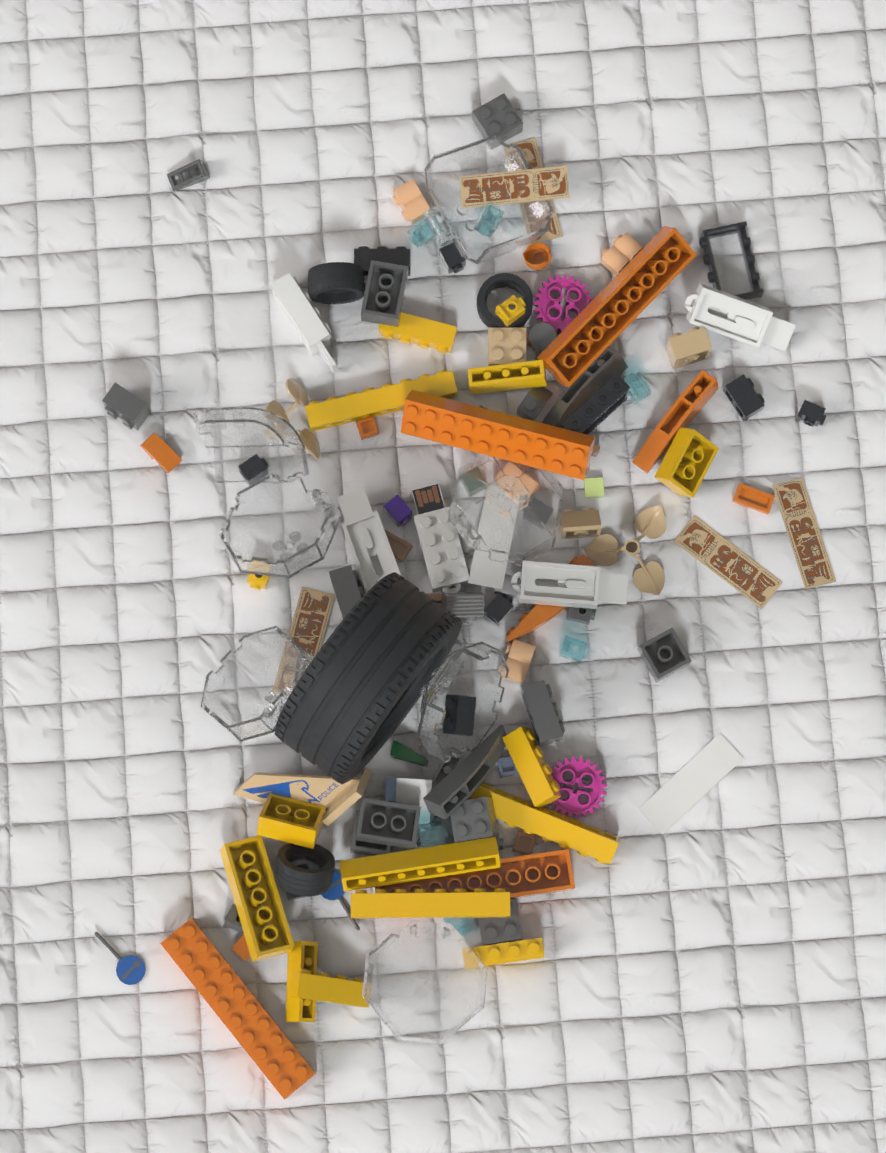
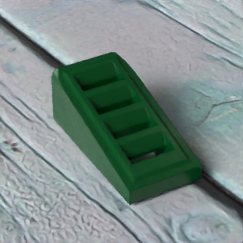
M395 740L393 741L390 752L391 758L425 767L428 766L429 760L403 744Z

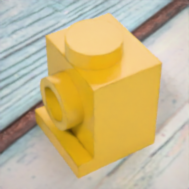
M512 295L502 304L496 306L495 313L508 327L525 314L524 307L526 304L521 297L516 298ZM514 305L515 309L510 310L509 306Z
M256 559L253 560V565L247 579L250 588L258 591L261 588L266 590L273 571L272 564ZM257 572L263 574L261 578L255 576Z

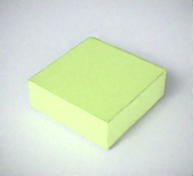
M603 477L584 479L585 498L604 497Z

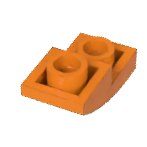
M155 433L151 434L140 445L152 460L155 459L166 473H169L182 461Z

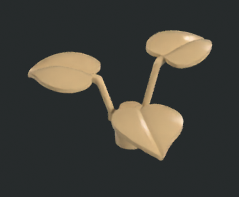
M288 378L285 383L286 390L295 400V403L285 412L279 402L271 401L265 409L263 418L273 423L265 427V432L271 440H275L281 435L286 437L287 435L299 434L298 439L302 446L316 460H319V443L311 431L306 428L302 431H286L290 427L287 415L299 403L303 407L308 404V395L302 385L296 380Z
M657 505L649 507L638 514L634 522V528L637 532L642 533V535L635 540H627L624 547L617 549V540L612 535L602 534L594 538L584 548L587 556L601 566L615 564L618 561L617 552L625 551L629 556H635L642 568L635 570L633 582L640 591L659 595L663 590L665 583L664 571L655 561H650L644 565L638 555L640 552L638 542L645 535L650 539H656L664 534L666 519L662 506Z

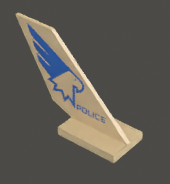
M365 767L345 784H340L329 776L255 772L233 795L265 803L269 793L324 806L327 811L322 822L329 826L362 797L372 771Z

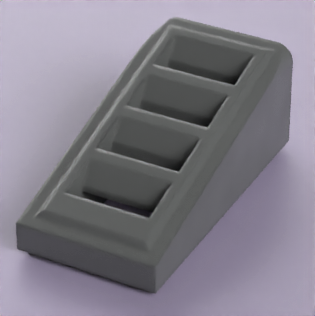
M200 159L167 174L174 192L210 178L205 163ZM197 168L200 169L201 174H198ZM191 170H192L193 175H194L193 178H191V175H190V172H189V171H191ZM183 173H185V176L187 178L186 181H184V178L182 176ZM177 175L180 180V184H177V181L175 179V176Z

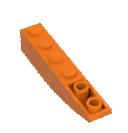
M701 370L656 426L632 463L648 474L669 449L679 428H686L719 389L717 380Z
M583 554L579 557L575 556L569 563L572 565L596 566ZM532 604L531 607L533 609L529 613L525 612L519 618V625L516 628L512 626L505 634L507 636L506 643H512L514 639L518 640L538 629L559 614L565 606Z

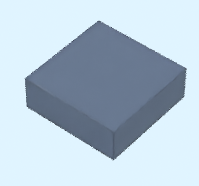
M511 756L498 759L497 765L500 778L519 774Z

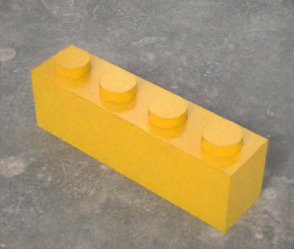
M401 312L399 326L380 324L379 334L386 339L396 338L400 339L399 341L404 344L415 343L420 348L428 349L430 347L436 349L439 353L446 354L447 352L452 353L457 335V327Z
M543 360L468 369L469 388L472 395L547 386L546 368Z
M519 727L504 736L502 739L534 806L543 808L562 797L559 792L560 786L551 775L552 770L543 759L544 753L534 740L536 739L534 732L529 728Z
M542 937L463 949L466 969L545 958Z
M293 941L295 947L288 953L286 1022H315L316 1001L289 997L292 973H299L300 969L311 970L312 975H317L318 942Z
M300 969L299 973H292L289 997L369 1008L372 984L365 983L363 978H353V981L347 980V976L335 975V978H331L329 973L318 972L317 975H312L311 970Z

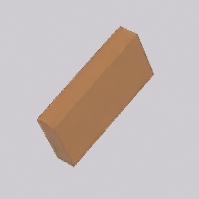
M385 530L394 557L404 562L413 545Z

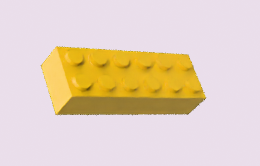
M258 835L223 844L219 851L252 962L290 953L295 946L262 836Z

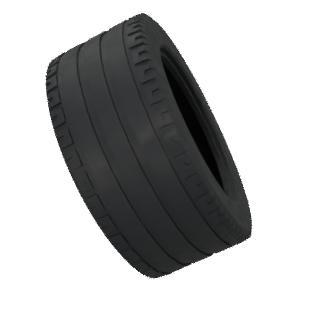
M396 572L383 577L356 603L311 661L279 714L275 727V736L297 753H301L302 757L310 763L318 765V769L332 777L336 782L345 784L352 780L387 742L430 684L454 646L461 631L462 621L455 614H451V611L440 603L436 604L433 598L425 592H420L418 587L405 580L404 577Z

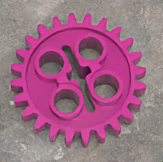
M558 274L555 280L549 277V284L543 281L542 285L544 288L538 287L537 291L540 294L534 295L538 299L533 301V305L538 306L533 310L534 313H539L536 320L542 319L541 323L550 324L556 332L560 330L561 333L574 320L568 316V311H574L578 316L589 302L593 300V297L587 296L591 290H584L587 284L579 285L581 279L575 282L573 281V275L570 279H567L566 274L563 275L562 279H560ZM562 289L566 290L564 304L567 305L564 309V321H561L562 305H559L563 300ZM556 291L559 294V298H551L550 292ZM574 292L577 294L578 299L571 300L568 294ZM549 310H556L558 317H551Z
M573 755L572 761L565 757V763L558 760V768L553 765L551 766L554 771L551 775L558 784L562 782L574 785L577 782L579 787L592 788L593 791L577 789V792H574L572 787L560 786V791L567 790L570 793V797L568 799L558 798L549 805L556 804L557 806L554 811L556 812L561 809L562 815L568 812L569 818L576 814L577 819H579L580 813H583L586 818L587 811L594 814L593 807L600 809L598 801L604 802L605 800L601 795L607 794L605 790H602V788L607 787V783H602L606 776L599 775L602 772V768L596 770L597 763L590 765V758L584 762L583 756L576 760L575 755ZM565 771H571L574 777L572 780H565L562 774ZM584 775H591L593 781L590 784H584L582 782ZM580 794H587L589 801L581 803L578 800V796Z

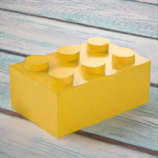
M680 427L654 477L679 496L694 498L719 448L696 430Z
M269 793L259 815L257 835L314 849L324 825L322 820L326 807Z

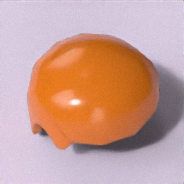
M536 242L528 245L522 254L525 264L532 270L537 271L546 268L552 259V252L544 243Z

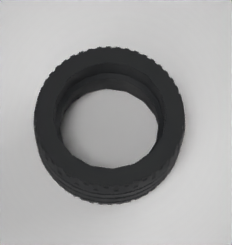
M330 262L316 265L308 270V293L310 299L314 302L321 304H346L358 301L364 297V273L359 265L348 262Z
M511 273L495 274L489 277L480 287L477 295V312L487 327L520 328L524 326L531 316L533 295L528 284L519 276ZM508 287L516 290L526 304L524 307L525 314L508 327L500 318L492 315L487 308V297L497 288Z
M292 843L285 844L279 849L276 857L274 880L281 889L295 895L311 897L324 894L330 888L333 880L335 858L328 849L315 844L314 849Z

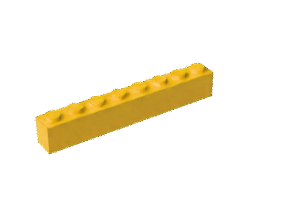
M441 370L436 375L429 376V374L419 376V379H404L394 385L393 383H387L382 385V388L374 389L371 387L364 389L361 393H347L344 397L340 398L333 396L327 398V401L320 403L319 401H312L305 406L310 430L314 432L355 422L370 416L376 417L404 410L405 399L411 390L446 399L458 397L453 372Z
M483 782L467 798L469 800L492 797L495 820L505 821L504 823L510 827L517 826L522 828L527 834H537L547 842H557L562 848L577 850L578 854L585 857L588 855L594 857L597 862L602 864H611L620 841V837L545 807H535L533 802Z
M496 837L339 861L344 892L500 868Z
M503 888L494 889V892H486V889H474V892H466V889H454V893H446V889H434V893H426V889H415V893H407L406 889H396L395 893H387L385 889L375 890V893H367V890H355V893H351V919L510 917V892H506V889Z

